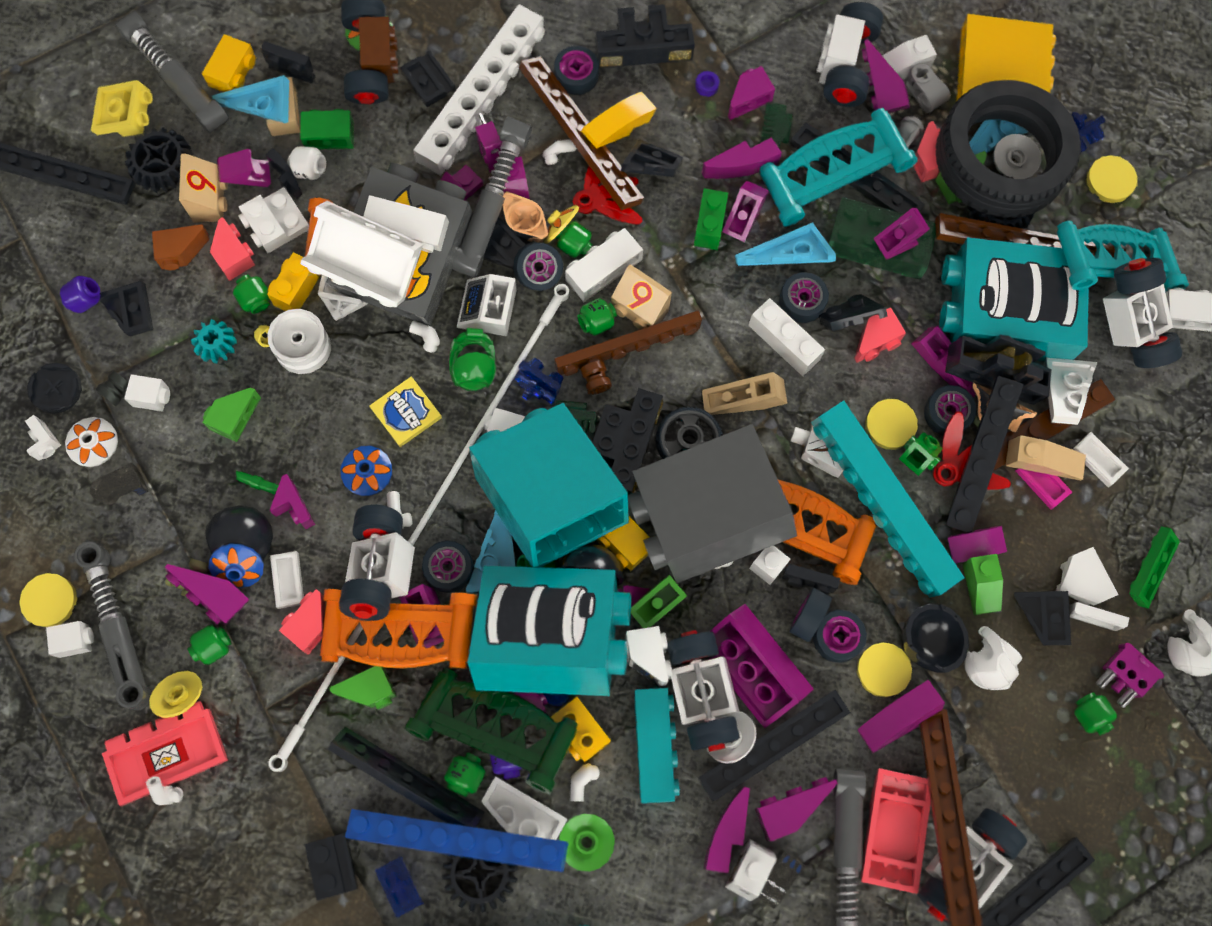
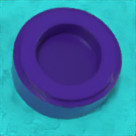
M711 71L701 72L696 78V91L705 97L716 94L720 83L718 76Z

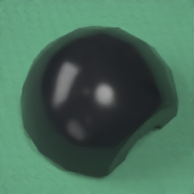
M238 505L224 508L216 513L206 526L205 536L211 554L223 545L241 544L254 549L263 561L270 551L273 532L272 526L264 514L253 507Z
M592 543L564 555L557 568L615 570L617 586L624 582L623 567L614 553L604 546Z
M926 604L917 608L905 621L902 631L904 651L917 665L932 672L947 673L958 668L966 659L969 649L968 631L963 620L952 609L942 604Z

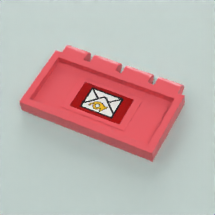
M201 701L196 702L191 708L182 713L183 719L180 718V715L156 719L157 730H154L151 722L130 730L129 736L131 741H128L125 733L105 741L107 751L102 753L119 806H124L149 795L146 782L151 777H159L163 786H170L228 761L211 710L208 708L204 710Z

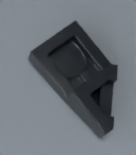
M271 148L265 154L270 166L281 174L278 180L282 188L285 187L288 193L298 199L302 192L293 172L281 155Z

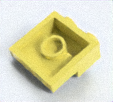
M138 80L98 87L91 131L96 135L118 132L123 137L143 134L144 126L149 124L148 104H151L153 100L150 90Z

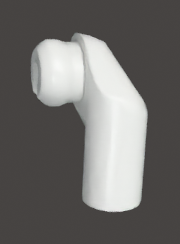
M570 139L556 141L544 150L543 157H545V163L547 165L557 163V154L575 151L576 147Z
M413 320L409 331L423 337L425 342L423 348L425 351L435 352L440 344L436 330L431 326Z
M396 491L388 492L386 495L387 506L395 509L402 515V529L410 527L413 524L412 516L410 513L402 514L400 494Z
M584 764L571 776L570 801H584V786L589 781L596 780L599 777L600 772L596 765Z
M156 776L147 780L146 786L155 804L169 805L182 800L183 791L181 788L163 786L160 778Z

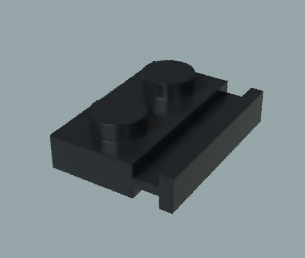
M264 41L261 51L266 63L269 64V69L310 84L313 83L316 75L313 74L314 69L308 56Z
M430 50L427 51L426 55L418 56L400 67L401 73L426 108L446 97L449 92L456 91L455 84Z
M346 833L305 844L316 901L359 889L349 842L345 838Z

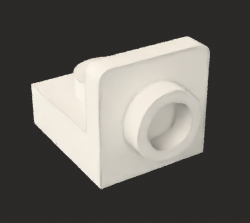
M33 415L25 422L31 429L28 431V434L36 443L27 449V452L30 456L40 461L52 456L61 444L45 422Z

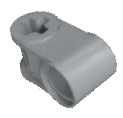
M919 63L913 67L911 75L906 80V88L917 100L921 108L925 112L930 113L950 99V91L927 64Z

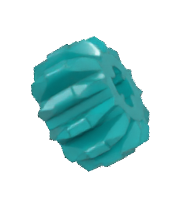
M211 319L208 326L201 322L202 329L194 330L196 337L191 339L192 345L195 346V354L201 356V359L205 362L211 359L213 363L217 364L220 357L227 361L228 357L226 354L235 353L232 347L237 344V339L233 337L235 332L231 327H227V324L223 321L217 324L215 320Z

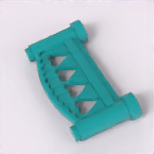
M884 108L877 109L871 114V121L831 131L807 143L780 165L776 166L773 162H768L760 168V176L780 212L779 219L784 227L794 225L804 218L805 212L802 206L872 172L892 164L895 172L900 173L917 163L918 158L913 150L908 149L888 111H885ZM867 134L873 135L875 138L873 153L871 154L856 146L854 142L857 139H863ZM844 145L851 146L850 165L834 157L832 152L837 149L841 150ZM822 156L829 157L828 175L812 168L810 163L813 160L819 161ZM799 167H806L808 170L806 186L790 179L787 176L788 173L797 171Z
M1065 221L1057 226V235L1071 273L1069 281L1073 290L1085 289L1096 284L1098 277L1114 278V270L1117 267L1135 259L1147 258L1139 246H1147L1150 249V258H1160L1163 261L1166 274V282L1164 283L1165 293L1172 288L1185 289L1189 286L1186 275L1181 274L1167 232L1163 228H1157L1147 233L1135 228L1114 224H1098L1077 229V226L1072 221ZM1084 242H1093L1096 245L1095 256L1085 246ZM1102 243L1106 245L1111 243L1114 246V258L1104 248ZM1121 244L1123 246L1128 244L1132 247V259L1122 249Z

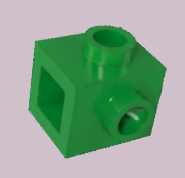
M923 432L918 438L913 435L905 443L903 448L906 451L899 460L919 476L926 468L931 471L941 460L938 455L943 448L935 437Z

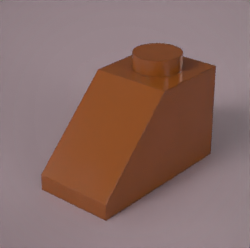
M203 224L153 231L154 259L161 269L176 270L179 267L187 266L210 240L209 234Z

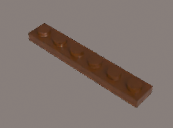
M698 310L554 358L555 369L558 376L563 374L570 376L577 373L579 369L588 363L605 361L611 358L613 360L621 359L628 352L634 350L641 352L650 348L652 344L658 342L665 344L682 334L684 336L692 335L700 329L701 315Z
M1102 379L1090 385L1080 421L1116 400ZM1049 408L1020 425L1016 432L1009 431L1005 436L994 471L1006 465L1010 440L1020 435L1049 440L1074 424L1051 422Z

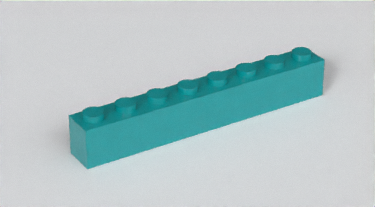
M843 400L813 420L811 424L813 425L815 435L826 444L830 457L835 462H838L843 469L845 479L850 484H853L857 490L859 500L865 506H868L873 514L874 522L877 526L883 528L888 536V542L891 547L902 556L904 566L909 572L914 574L918 580L920 590L928 595L929 598L940 596L965 577L845 401Z

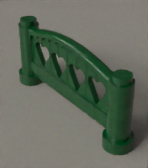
M443 667L442 671H439L414 718H409L404 729L411 735L424 741H429L433 732L436 731L527 770L530 773L526 783L538 791L551 794L556 785L554 779L578 731L576 729L578 724L567 717H563L562 721L556 722L540 708L511 692L476 690L474 682L457 681V673ZM456 695H462L465 700H473V705L469 709L454 717L453 698ZM486 705L488 710L496 709V717L478 728L477 707ZM510 715L512 720L520 719L522 721L519 728L502 738L500 723L502 716ZM528 725H534L537 730L544 729L546 731V736L526 748L525 728Z

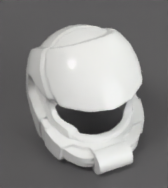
M1186 610L1182 619L1188 625L1189 639L1192 644L1178 637H1169L1167 645L1168 656L1172 665L1178 670L1193 676H1207L1212 674V627L1202 617L1197 616L1193 610Z
M983 626L979 629V634L983 638L982 643L984 647L980 652H967L964 668L970 680L981 688H989L991 690L1008 689L1019 675L1017 665L1022 660V657L1015 648L1000 638L993 630Z

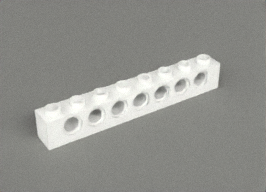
M520 4L516 7L413 150L417 163L440 176L445 169L448 170L452 166L457 152L465 148L467 138L472 132H476L475 127L478 124L475 115L478 114L479 116V113H482L484 116L485 113L488 114L491 111L494 100L498 95L501 96L504 93L511 77L514 78L518 73L521 61L529 58L536 41L539 42L543 38L545 29L542 16ZM468 107H472V108H473V109H471V110H465V109L468 108ZM456 125L460 126L459 128H456V129H453V128H452L453 126H456ZM441 144H447L445 147H438Z

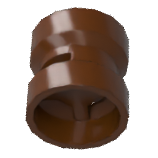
M591 362L580 369L582 377L587 381L586 389L589 395L603 393L612 387L610 378L606 377L605 374L607 371L605 362Z

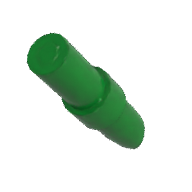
M235 471L238 481L248 484L254 489H261L271 494H276L279 485L264 480V478L257 475L253 476L245 472Z

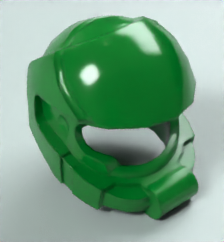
M467 328L466 332L459 334L452 340L449 368L451 379L455 386L467 391H478L488 388L494 380L496 373L494 343L487 334L483 333V329ZM470 344L480 345L487 352V355L472 352L458 357L463 348Z

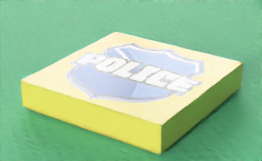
M412 376L369 405L399 447H402L442 418Z

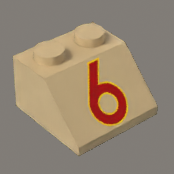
M181 154L179 201L193 222H218L223 217V213L227 212V200L224 197V189H228V183L219 182L217 164L188 154Z
M629 264L611 297V303L618 316L622 318L627 317L633 321L637 329L641 330L661 323L669 312L672 292Z

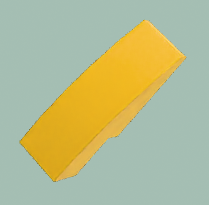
M639 92L604 111L584 126L581 132L596 148L629 136L633 128L650 122L657 108L642 92Z

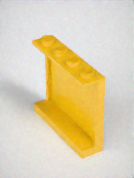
M968 14L961 27L956 101L964 93H967L968 90L983 83L998 80L1026 82L1050 93L1054 82L1051 70L1055 62L1052 49L1056 41V35H1053V24Z

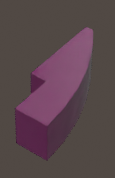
M772 138L752 148L744 141L704 162L702 176L709 179H728L759 173L760 168L768 162L778 165L782 152Z
M939 326L928 328L911 343L921 357L949 385L964 388L973 397L977 395L973 389L974 383L945 373L948 348L951 342Z
M927 680L884 708L858 728L857 731L871 752L875 753L919 727L922 721L943 710L945 702L931 682Z
M741 788L720 816L707 849L704 864L705 870L729 873L732 844L742 846L744 844L750 788Z

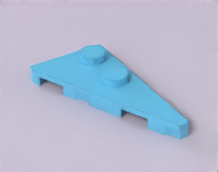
M284 75L212 95V100H216L220 106L288 123L289 80Z
M985 120L969 144L974 155L983 151L987 154L995 149L996 144L1003 137L1010 134L1023 135L1029 131L1009 121Z
M813 223L735 255V262L738 266L836 261V253Z
M496 510L483 541L480 555L474 565L470 582L467 584L466 593L480 592L484 566L516 567L512 535Z

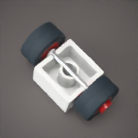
M867 2L849 3L843 7L840 15H836L834 24L829 23L817 72L821 73L819 83L825 84L823 89L825 98L835 105L855 107L861 105L867 97L870 83L869 77L864 71L855 68L860 44H865L864 40L867 39L870 42L875 41L881 32L883 14L873 4Z
M1139 258L1117 267L1114 270L1117 291L1103 298L1113 345L1131 347L1134 364L1139 368L1161 367L1179 360L1182 357L1179 336L1173 332H1166L1173 328L1164 288L1166 274L1163 261L1160 258Z
M375 504L360 507L355 513L352 532L358 541L352 543L346 580L342 586L339 600L340 611L353 619L362 621L381 620L389 613L391 598L408 595L415 547L401 536L403 517L393 508Z
M697 630L682 633L680 638L667 642L671 665L691 663V665L672 669L671 679L682 725L705 721L687 728L691 749L700 750L708 748L709 752L725 749V743L740 739L735 717L732 716L716 718L738 713L739 708L726 658L719 657L701 661L719 654L715 634L713 632L697 633Z
M985 808L980 813L979 817L973 822L972 829L966 826L979 909L1013 867L1004 857L1010 860L1015 859L1027 843L1026 837L1011 819L989 808ZM937 853L925 868L932 877L928 879L917 895L929 908L927 911L934 918L949 924L939 853Z

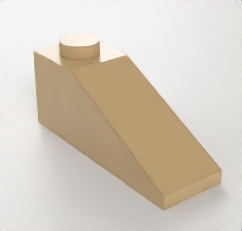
M774 372L702 390L704 410L710 415L764 410L787 404L784 379Z
M1020 435L1009 441L1006 466L1081 481L1084 476L1086 454L1047 440Z

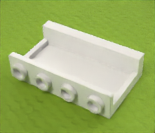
M329 201L316 206L314 216L318 218L308 254L301 259L300 264L307 267L314 274H323L331 278L338 285H347L355 289L356 293L362 296H371L379 300V303L384 306L397 307L405 300L423 244Z

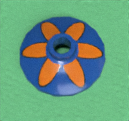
M360 446L352 450L344 458L341 465V479L345 487L352 493L360 496H372L381 492L389 484L392 477V464L388 455L381 449L373 446ZM363 465H369L367 472H361L360 469Z
M223 545L216 549L209 559V570L212 576L228 580L236 588L253 585L259 581L263 574L264 563L261 556L254 549L245 545Z

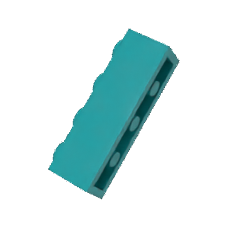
M668 688L635 690L634 702L640 804L675 802V796L680 795L679 779H674L673 767H678L677 750H672L671 739H676L675 722L670 723L669 711H674L673 695H668Z

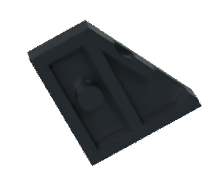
M638 139L624 160L621 171L674 177L681 166L683 156Z
M499 216L484 253V260L513 269L516 254L526 244Z
M137 281L100 293L99 301L106 307L110 316L118 322V326L126 335L132 337L153 330L147 289L144 282Z
M862 294L851 296L848 301L840 305L829 307L826 312L818 317L823 326L831 331H836L848 326L864 323L863 317L877 314L882 319L888 315L886 307Z
M1068 591L1014 592L1016 600L1043 645H1071Z

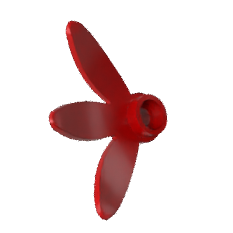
M589 166L585 176L584 190L577 192L573 198V206H579L578 212L589 214L596 210L611 219L623 223L641 224L642 218L631 208L621 210L615 201L606 200L612 198L604 185L599 186L601 181ZM629 177L635 186L639 183L637 178ZM582 199H589L588 203H581Z
M960 411L953 414L946 426L942 440V461L937 463L933 469V478L941 486H951L956 481H960L972 447L970 445L957 455L964 428V417ZM943 469H947L949 472V476L946 479L941 475ZM992 473L987 490L1009 488L1011 482L1000 475Z

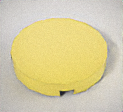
M1110 155L1101 157L1092 164L1087 172L1086 182L1090 192L1099 196L1098 199L1103 202L1117 203L1124 201L1133 193L1137 186V174L1134 167L1128 161L1121 157Z
M885 399L877 402L870 409L865 419V429L877 446L888 450H897L902 448L913 435L915 436L918 429L917 417L906 403L898 399Z
M50 573L36 576L29 581L20 597V608L24 617L29 622L42 627L61 625L70 618L74 605L77 603L76 589L72 583L58 574Z
M884 642L874 644L863 651L858 660V678L865 690L874 696L886 698L897 695L907 687L911 680L912 667L910 660L905 652L894 644Z

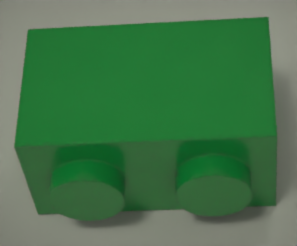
M313 109L301 112L300 139L303 146L314 147L319 150L354 149V121L350 110L320 111Z
M704 188L693 246L718 250L728 192Z

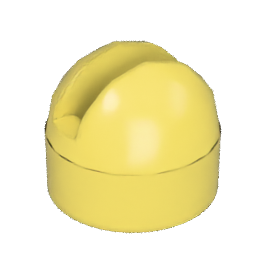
M260 325L254 331V338L262 347H270L268 337L265 339L262 336L263 333H268L270 326Z

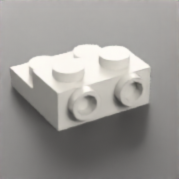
M285 187L264 199L259 195L239 206L242 214L238 215L246 229L248 227L252 228L254 232L251 234L253 241L258 248L263 246L267 254L308 231L309 224Z

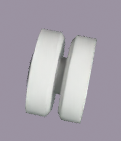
M292 309L279 314L271 323L267 333L268 344L273 354L289 372L297 374L312 373L323 366L331 352L330 338L320 319L307 310Z

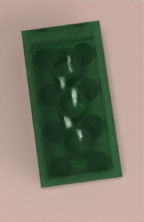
M842 197L836 211L828 244L837 257L921 280L929 265L936 238V223L925 220L930 230L916 239L919 244L890 259H886L875 242L874 237L904 214Z

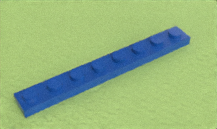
M351 809L345 838L562 873L564 872L568 842L354 809Z

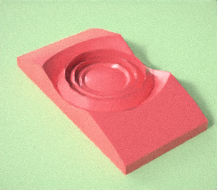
M880 768L877 769L870 800L868 830L863 846L861 882L918 894L931 804L927 778Z

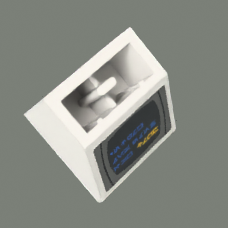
M488 274L468 279L457 328L483 329L484 333L507 336L517 291L515 278Z
M659 626L626 631L625 640L627 641L629 666L659 688L666 687L668 680L672 677L670 660H665L664 653L668 649L666 634L660 633Z

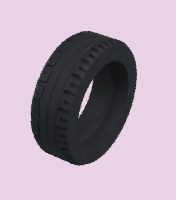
M1016 80L991 81L968 90L953 105L937 137L936 162L946 185L956 197L968 206L982 213L997 217H1022L1044 209L1060 194L1078 167L1081 141L1078 128L1071 114L1052 94L1026 82ZM985 120H1004L1023 127L1041 145L1045 154L1046 169L1040 176L1029 179H1012L994 173L985 167L974 155L968 141L970 127Z

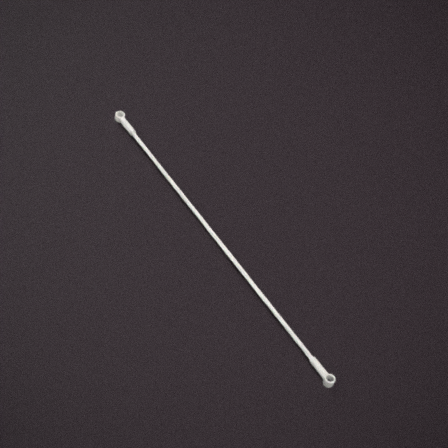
M558 284L554 288V296L541 316L538 327L408 540L412 546L470 452L469 447L475 444L484 429L488 415L493 414L494 409L499 404L544 327L548 326L562 301L568 299L569 288L567 285ZM559 290H564L566 294L559 295L557 292ZM360 622L348 640L349 645L355 643L363 630ZM341 656L338 658V663H334L299 723L294 725L277 755H273L269 759L268 764L272 771L281 772L286 769L288 764L287 758L304 732L305 724L346 657ZM277 758H280L282 760V766L276 769L274 767V761Z

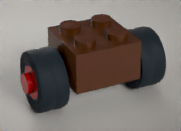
M344 0L341 4L342 25L348 30L359 32L360 65L362 69L349 72L344 76V96L348 101L357 104L384 102L388 99L389 95L388 83H395L394 74H399L398 59L396 58L398 42L395 26H390L389 17H385V5L381 0Z

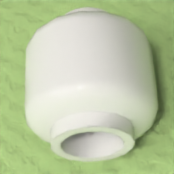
M296 147L287 159V164L298 179L316 180L326 170L324 155H322L319 149L314 147Z

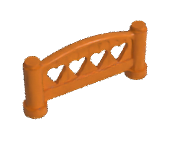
M778 480L788 504H794L798 507V512L793 515L798 536L783 541V543L835 564L836 566L832 574L834 577L840 578V581L843 583L857 585L861 576L859 570L876 528L873 517L861 515L859 519H856L826 497L805 487ZM804 510L810 511L812 515L818 514L822 517V523L807 533L805 532L802 511ZM829 520L834 521L836 525H844L847 529L846 534L830 543L826 522Z
M324 590L323 601L326 602L320 651L321 661L338 663V658L344 656L360 663L386 668H413L449 661V667L466 668L471 644L474 608H477L478 595L451 593L450 605L390 603L389 613L385 618L376 621H362L348 617L340 611L339 600L341 590ZM360 622L367 636V642L362 646L357 642L349 645L348 637ZM385 623L392 636V644L388 647L382 643L379 646H374L373 638ZM409 624H411L418 638V644L414 648H411L408 644L400 647L398 640ZM437 625L444 639L443 647L437 649L435 646L425 648L424 640L434 626Z

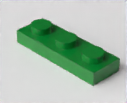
M1160 527L1157 535L1152 539L1147 557L1141 562V569L1136 580L1131 583L1129 595L1140 607L1149 609L1180 543V540L1171 528Z

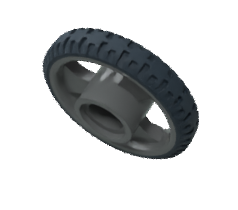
M682 407L675 409L664 417L657 429L656 446L662 459H665L678 452L705 443L703 441V431L696 425L699 419L710 427L714 439L723 436L719 423L712 415L700 408ZM680 418L684 425L679 429L676 440L672 442L665 441L668 427ZM691 435L696 439V442L694 444H687L684 442L683 437Z

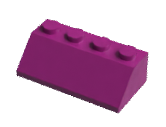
M746 604L730 613L709 631L715 634L719 650L718 655L709 659L726 658L734 691L764 729L814 690Z

